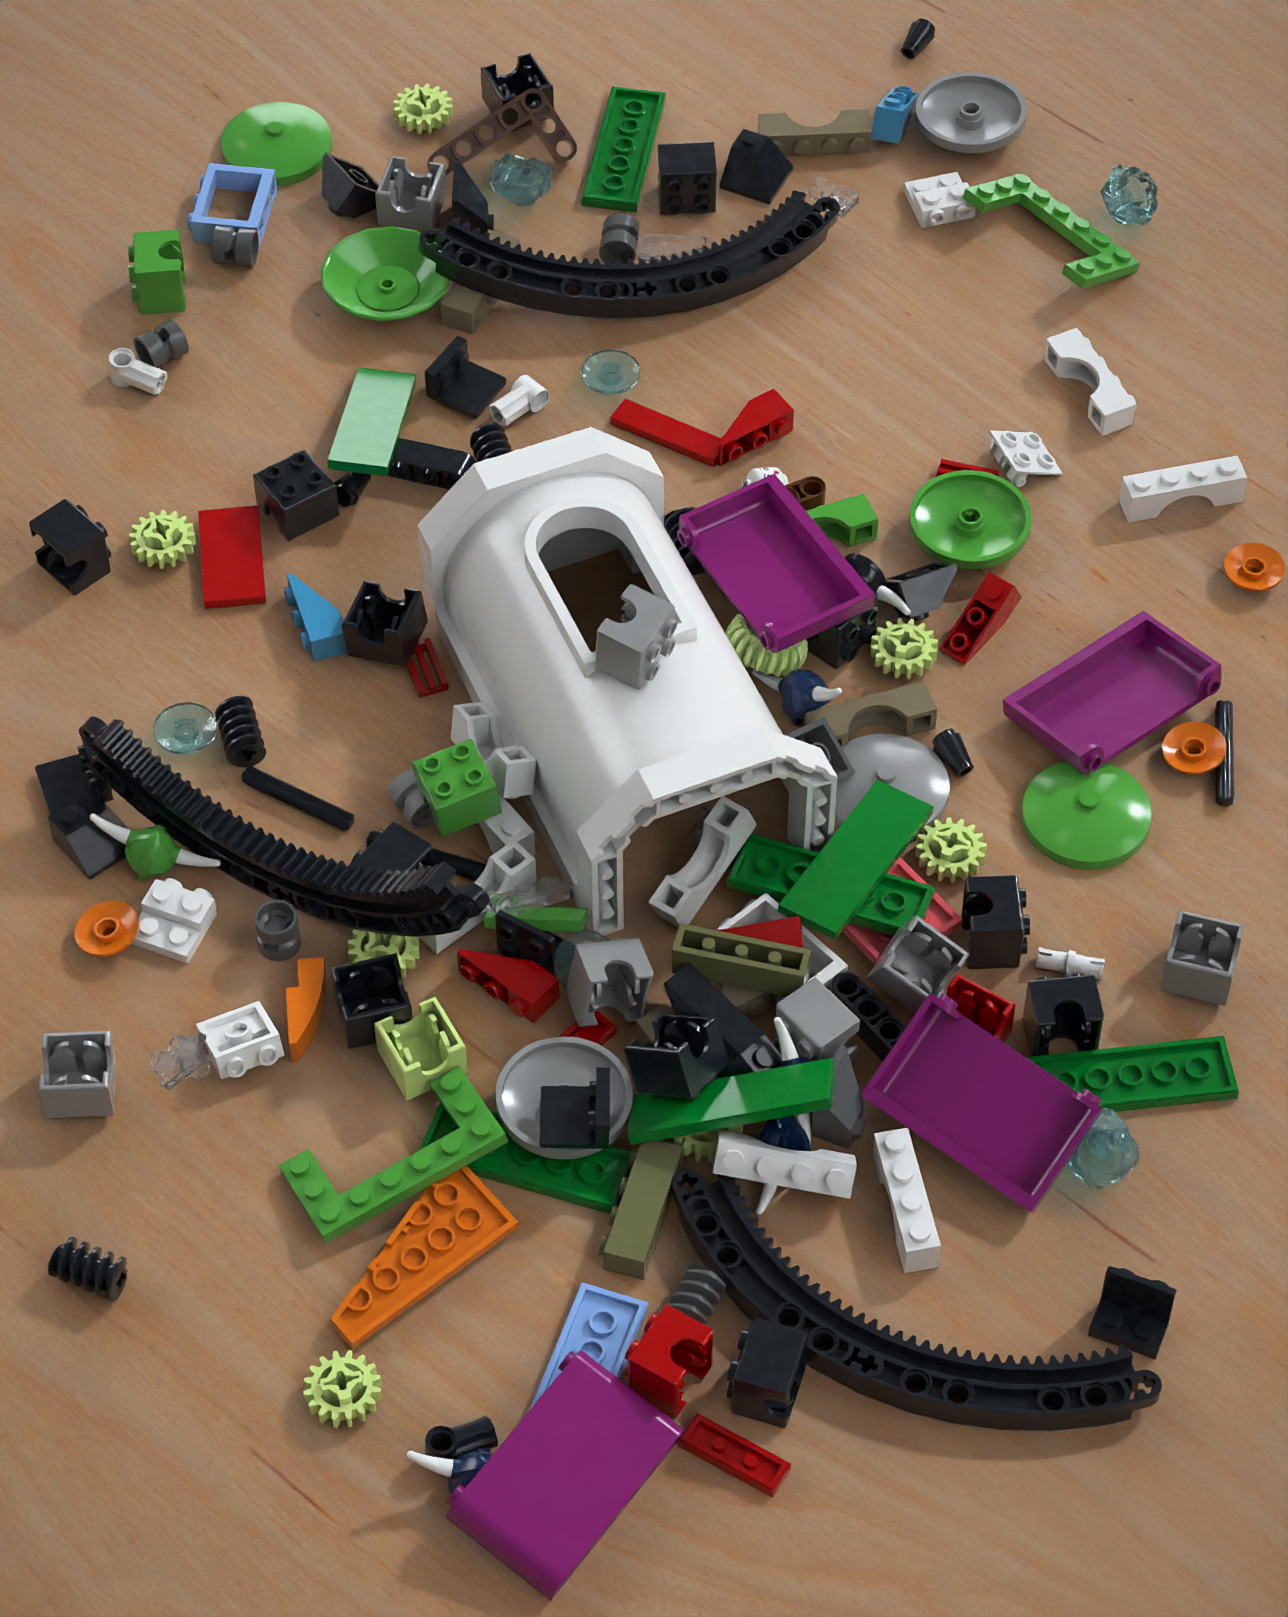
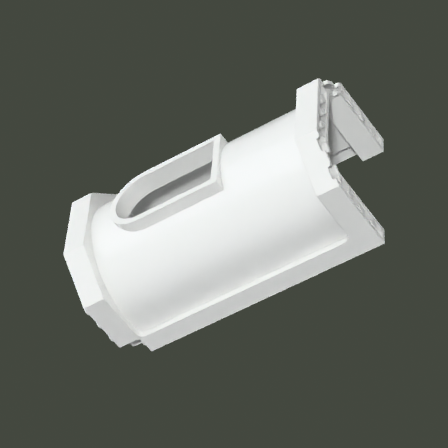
M589 427L494 458L485 459L474 463L417 525L422 587L436 613L437 633L472 702H483L496 716L498 736L503 748L523 745L536 759L533 794L524 795L521 798L577 908H588L589 920L586 926L593 939L624 929L623 850L631 842L629 836L639 826L647 827L654 819L778 777L781 778L789 792L787 838L790 844L820 853L834 835L838 777L820 747L783 735L664 528V476L649 451ZM619 549L632 574L642 572L654 595L675 606L674 620L678 621L672 638L676 640V644L670 656H663L658 662L660 667L652 681L646 680L640 689H636L596 669V651L590 652L548 574L549 571Z

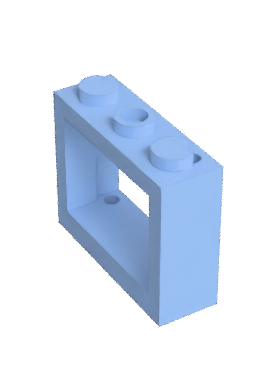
M209 163L206 174H202L200 178V193H196L194 197V212L189 213L188 229L192 230L193 242L212 244L213 232L216 226L233 227L235 232H238L240 228L255 229L258 231V249H260L277 193L275 170ZM216 188L257 192L249 220L207 217Z

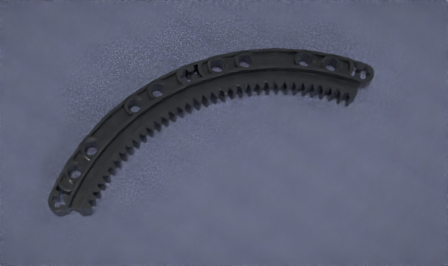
M793 190L791 197H786L785 204L780 203L778 210H772L771 216L766 214L763 222L757 220L755 227L749 225L747 232L740 230L738 237L732 234L730 241L723 238L720 245L713 242L711 250L704 245L702 246L701 253L694 248L692 249L691 256L685 251L682 252L681 258L675 253L672 254L671 260L662 255L660 262H657L654 257H650L649 263H646L643 258H639L638 264H635L632 259H628L627 265H624L621 259H617L616 264L612 265L611 261L606 259L604 265H601L599 259H595L593 264H589L587 258L578 263L575 256L570 261H566L565 255H561L557 260L554 253L544 257L542 250H539L534 255L530 247L524 252L521 250L520 244L514 248H511L510 241L500 244V237L498 236L490 240V233L488 232L481 236L479 235L480 228L478 227L470 231V223L461 226V218L459 217L447 223V231L445 233L436 229L423 231L419 238V251L423 256L436 263L435 272L441 276L489 297L526 308L569 316L595 318L652 317L691 311L721 303L752 291L784 274L809 256L826 240L828 230L838 219L840 205L834 198L822 197L812 206L805 202L806 193ZM822 211H823V212L827 211V212L825 213V216L823 217V216L821 215Z
M92 716L79 728L81 738L95 752L86 764L139 813L156 826L162 825L165 827L174 840L193 853L219 860L221 864L216 867L219 870L274 900H284L290 903L297 910L353 929L384 935L418 937L443 935L459 931L468 919L480 915L490 903V898L486 891L475 883L468 882L454 887L449 880L457 871L445 862H442L440 866L435 864L433 868L431 866H428L426 869L422 867L418 871L414 868L410 872L407 869H404L402 872L398 869L394 872L387 869L384 872L381 868L375 871L372 867H369L366 870L362 865L356 868L352 863L347 866L343 861L337 864L333 858L327 861L324 855H320L317 858L313 851L307 854L303 847L297 850L291 842L287 846L282 838H279L277 841L272 833L265 835L261 827L256 830L252 822L249 821L245 824L242 816L238 815L236 818L230 809L223 810L220 802L214 804L211 796L207 795L204 797L200 788L193 789L189 780L183 781L179 772L173 773L169 764L163 765L159 755L153 756L150 747H143L142 740L134 738L133 731L125 729L122 720L114 719L107 725L103 720Z
M683 1169L673 1177L672 1193L679 1209V1220L685 1234L704 1265L716 1273L726 1284L725 1293L742 1313L751 1321L754 1318L780 1325L792 1323L795 1326L791 1328L807 1332L808 1343L802 1354V1357L806 1358V1365L861 1395L909 1413L953 1424L998 1430L1056 1431L1114 1424L1130 1420L1134 1410L1150 1407L1159 1400L1162 1388L1161 1379L1150 1370L1135 1371L1132 1365L1133 1355L1131 1350L1129 1351L1123 1344L1118 1346L1117 1354H1114L1109 1347L1105 1348L1104 1357H1101L1094 1350L1090 1360H1087L1081 1352L1078 1353V1358L1075 1362H1073L1068 1354H1065L1063 1363H1059L1056 1357L1051 1355L1048 1364L1043 1362L1041 1356L1036 1357L1034 1364H1030L1027 1356H1022L1020 1364H1016L1012 1355H1008L1005 1363H1001L998 1354H994L992 1360L987 1361L984 1352H980L977 1359H972L970 1350H966L963 1356L960 1357L956 1347H952L949 1353L946 1354L944 1353L943 1344L939 1343L934 1350H931L929 1340H925L918 1346L916 1345V1336L914 1335L907 1341H904L903 1331L901 1330L893 1336L890 1335L889 1325L878 1330V1320L873 1319L866 1324L863 1312L853 1317V1307L851 1305L842 1310V1300L840 1298L830 1302L831 1292L826 1291L820 1294V1284L818 1282L809 1286L810 1276L808 1274L800 1277V1267L798 1265L790 1268L791 1258L789 1256L782 1258L781 1247L773 1248L774 1239L772 1237L766 1238V1229L764 1227L758 1228L759 1219L752 1217V1208L750 1206L746 1207L745 1196H740V1186L735 1185V1177L718 1174L717 1182L706 1185L700 1173L692 1169ZM688 1182L689 1186L693 1187V1196L688 1198L687 1189L682 1187L683 1183ZM709 1229V1230H711L712 1232H710V1233H703V1232H701V1230ZM730 1261L734 1264L724 1265L721 1262ZM824 1346L829 1348L830 1350L819 1351L816 1348ZM1139 1383H1143L1146 1388L1151 1387L1150 1393L1146 1394L1144 1389L1138 1390ZM918 1388L922 1392L912 1393L908 1389ZM1135 1392L1134 1398L1130 1399L1131 1393ZM959 1398L964 1402L961 1404L954 1403L950 1399ZM1097 1401L1101 1406H1093L1088 1402ZM1054 1405L1059 1410H1049L1045 1406Z

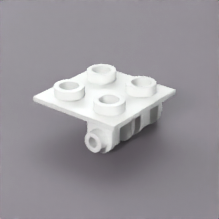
M990 430L989 434L993 438L990 442V452L996 458L1003 472L1006 473L1011 484L1022 487L1027 482L1028 474L1062 476L1063 473L1056 464L1055 459L1050 455L1042 443V439L1036 433Z

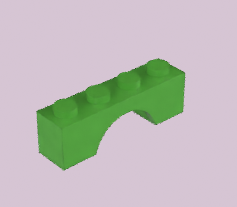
M865 494L847 497L843 500L806 511L828 538L839 540L848 547L877 539L878 517Z

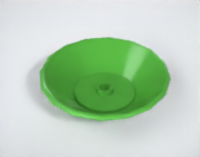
M394 226L365 229L344 238L327 254L320 271L323 291L336 307L357 318L380 322L407 319L430 309L446 294L451 280L436 273V263L420 253V232Z

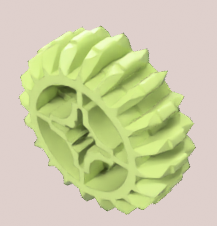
M736 614L726 630V636L741 662L745 664V667L755 669V672L761 671L766 675L773 674L776 677H780V675L787 676L791 671L800 669L806 660V653L808 651V642L806 640L778 653H772L762 646L759 636L741 614Z

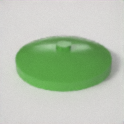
M289 102L264 103L242 111L227 124L221 137L222 156L226 165L274 169L277 186L294 184L313 176L322 169L323 156L325 153L331 154L332 152L331 130L325 119L308 107Z
M974 470L949 472L928 481L914 496L909 516L910 531L917 545L931 558L941 563L956 564L957 568L985 569L1012 559L1025 546L1030 535L1032 521L1028 501L1018 488L999 476Z
M1066 761L1046 768L1031 781L1025 791L1021 812L1025 833L1031 843L1042 854L1062 865L1089 870L1118 865L1136 854L1147 839L1152 816L1151 805L1146 792L1124 770L1105 763L1097 771L1083 774Z

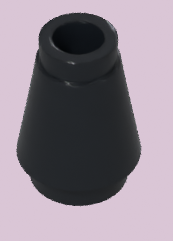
M920 18L911 23L901 48V52L906 58L914 59L934 39L935 27L930 21Z
M350 472L335 481L338 504L343 507L356 504L371 480V474Z
M950 728L934 737L932 740L934 745L933 751L958 777H963L973 770L974 766L971 763L960 733H956L954 729Z

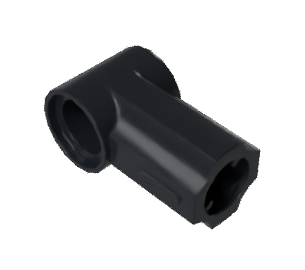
M486 1415L452 1428L442 1425L435 1426L428 1431L425 1437V1455L445 1459H457L460 1455L476 1451L479 1448L490 1450L498 1447L494 1425ZM439 1447H444V1448H447L448 1450H446V1451H437V1450H435V1449H436V1448H439Z

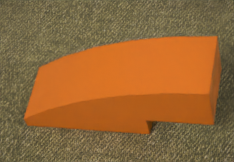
M324 957L297 959L299 987L286 988L291 1062H299L309 1047L323 1014L326 998Z

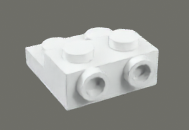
M958 172L904 183V193L921 228L975 217L976 208L962 198L965 188H968L969 185L967 182L962 183Z
M167 878L165 882L155 879L141 902L142 912L139 916V932L131 945L188 964L217 915L215 899L205 889L196 888L193 892L183 888L182 884L175 879Z
M259 1001L196 1024L199 1036L209 1051L211 1062L221 1079L229 1076L233 1078L240 1077L248 1069L259 1065L270 1066L278 1058L285 1056L280 1035Z

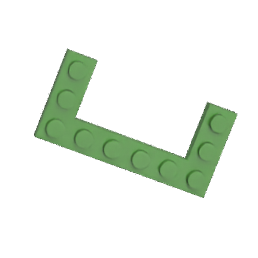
M1020 173L965 188L962 198L981 213L1020 203L1088 254L1090 257L1065 264L1062 272L1065 277L1081 289L1130 275L1138 270L1140 262L1133 258L1130 252L1121 249L1111 241L1110 237L1098 232L1087 220L1078 217L1067 205L1058 202L1047 190L1038 187L1024 174Z
M459 1066L429 1082L433 1093L458 1129L339 1195L337 1194L309 1149L278 1165L284 1178L325 1243L332 1241L508 1142L506 1133Z

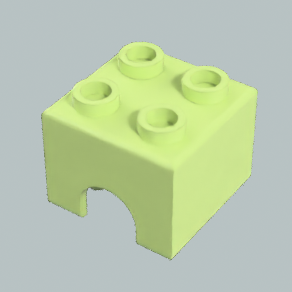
M436 997L419 1003L417 1015L404 1024H394L392 1016L374 1023L377 1051L406 1100L432 1090L429 1082L458 1066L465 1075L468 1074L466 1046Z

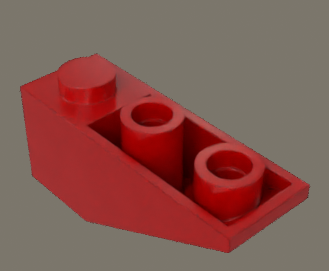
M774 388L749 400L719 441V466L735 461L740 456L754 449H759L766 443L778 437H783L793 430L794 409Z
M988 572L939 650L966 665L1004 625L1020 601L1021 595L1016 587Z
M465 949L457 951L458 971L464 979L469 982L474 981L484 988L491 998L501 1000L510 1007L514 1014L519 1017L524 1016L532 1023H535L560 998L559 979L534 961Z

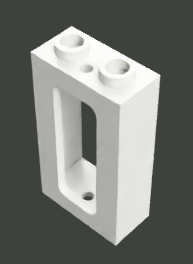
M765 893L757 900H750L743 910L734 917L726 918L717 930L789 917L779 913L778 903ZM802 925L804 948L812 950L810 972L815 976L811 979L817 978L831 991L833 979L840 973L848 972V965ZM772 993L770 994V996L774 998L778 1003L787 997Z

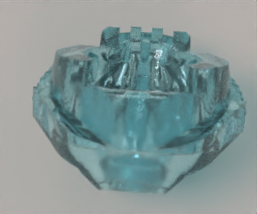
M505 152L501 159H496L492 165L489 183L496 194L520 207L536 203L538 197H542L551 188L552 178L550 176L554 168L550 167L549 164H545L542 160L539 161L536 157L526 160L520 156Z
M1121 164L1112 168L1110 178L1100 192L1105 206L1113 219L1118 224L1135 223L1141 226L1152 221V214L1157 209L1158 201L1156 199L1157 186L1151 175L1142 172L1137 167H1128Z
M1103 1108V1112L1067 1163L1070 1170L1087 1187L1103 1189L1107 1185L1123 1179L1138 1164L1140 1159L1139 1146L1130 1135L1128 1126L1113 1109Z

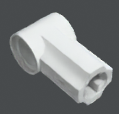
M117 348L109 355L110 379L116 386L127 387L132 385L153 395H159L164 389L167 380L166 371L135 359L134 353L127 348Z
M522 375L514 382L509 393L489 406V413L492 415L495 423L502 427L507 426L529 410L532 412L541 411L548 403L550 393L529 375Z

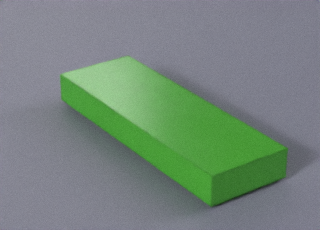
M492 905L484 916V928L496 929L495 914L502 910L542 931L581 932L589 920L588 908Z

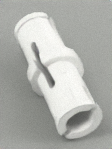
M1039 947L1035 968L1063 972L1065 976L1073 973L1095 975L1096 979L1101 980L1105 959L1078 955L1073 950H1069V953Z

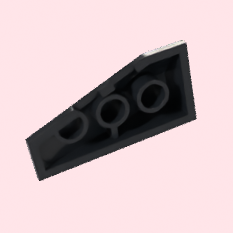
M690 962L663 983L676 1015L717 1019L729 1058V1064L719 1072L717 1079L774 1069L782 1065L781 1054L766 1035Z

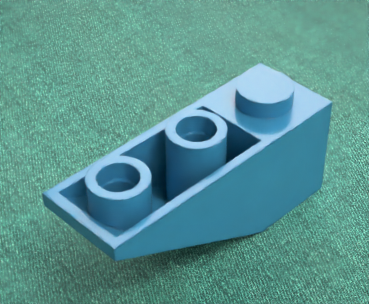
M907 86L892 88L876 106L871 139L898 144L905 134L919 93L912 92L913 89Z
M292 573L287 574L288 587L284 588V595L287 605L294 606L295 610H292V617L295 627L302 628L303 632L300 633V640L303 650L310 651L313 662L348 653L342 630L343 620L339 610Z

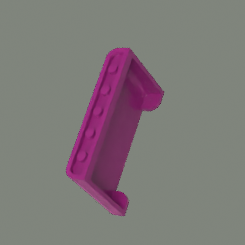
M775 473L679 516L680 530L677 531V536L682 546L689 548L759 636L762 646L772 653H778L874 607L875 594Z
M1142 611L1004 698L1003 712L1006 717L1083 774H1089L1097 771L1102 765L1208 696L1215 694L1221 686V664L1151 615Z
M929 993L861 1093V1096L1034 1214L1104 1109L1099 1106L1102 1100L1085 1088L1081 1093L1073 1090L959 1013L956 1010L959 1004L944 993L939 998Z
M580 1350L577 1354L572 1351L567 1354L558 1367L562 1371L466 1488L459 1485L447 1500L451 1507L446 1518L550 1601L676 1445L685 1431L583 1350Z

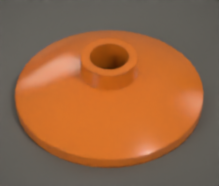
M1260 543L1237 545L1227 553L1224 559L1223 567L1227 578L1236 586L1249 591L1272 589L1282 581L1285 574V562L1281 555L1273 548Z
M1198 721L1185 722L1175 726L1166 734L1162 743V753L1168 765L1176 771L1190 775L1204 774L1217 768L1224 760L1227 750L1223 734L1214 726Z
M121 901L98 903L86 910L77 921L74 932L75 940L79 948L91 956L107 957L115 955L126 949L135 940L140 927L139 917L136 911L127 903Z

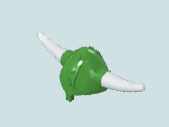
M95 814L90 815V820L99 828L125 844L127 861L139 874V881L144 882L146 877L162 875L170 871L176 863L197 867H218L221 864L219 860L191 853L175 845L173 838L162 825L145 827L136 831L115 825Z

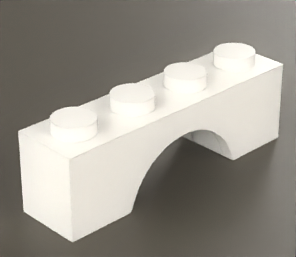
M1078 328L1047 338L1044 360L1058 378L1080 380L1094 390V393L1090 396L1087 417L1100 434L1104 436L1133 425L1134 414L1137 409L1134 397L1130 394L1128 395L1122 387L1119 378L1108 369L1103 357L1098 356L1092 348L1089 339L1084 337Z
M1238 456L1123 476L1119 502L1128 523L1156 518L1167 505L1186 496H1204L1212 501L1214 507L1243 502L1247 475Z
M483 702L454 705L450 739L455 745L472 738L497 786L498 793L503 798L517 799L520 796L533 794L536 759L523 745L503 748L498 736L496 716Z
M498 793L502 813L478 823L486 836L490 850L495 854L515 840L528 853L534 856L535 835L533 829Z
M724 796L720 797L704 820L702 838L690 861L676 874L667 875L649 900V904L659 917L678 928L680 923L688 925L757 826L749 810Z
M515 840L511 841L489 857L484 871L475 881V884L482 887L490 898V903L481 914L468 919L459 931L443 935L418 937L438 954L484 921V916L492 905H506L537 882L536 859Z
M908 1128L874 1133L872 1157L879 1182L884 1184L890 1199L895 1224L896 1245L904 1273L938 1268L941 1244Z
M719 1130L712 1167L714 1174L850 1199L857 1163L855 1155L825 1149L817 1151L789 1150L769 1145L750 1135Z

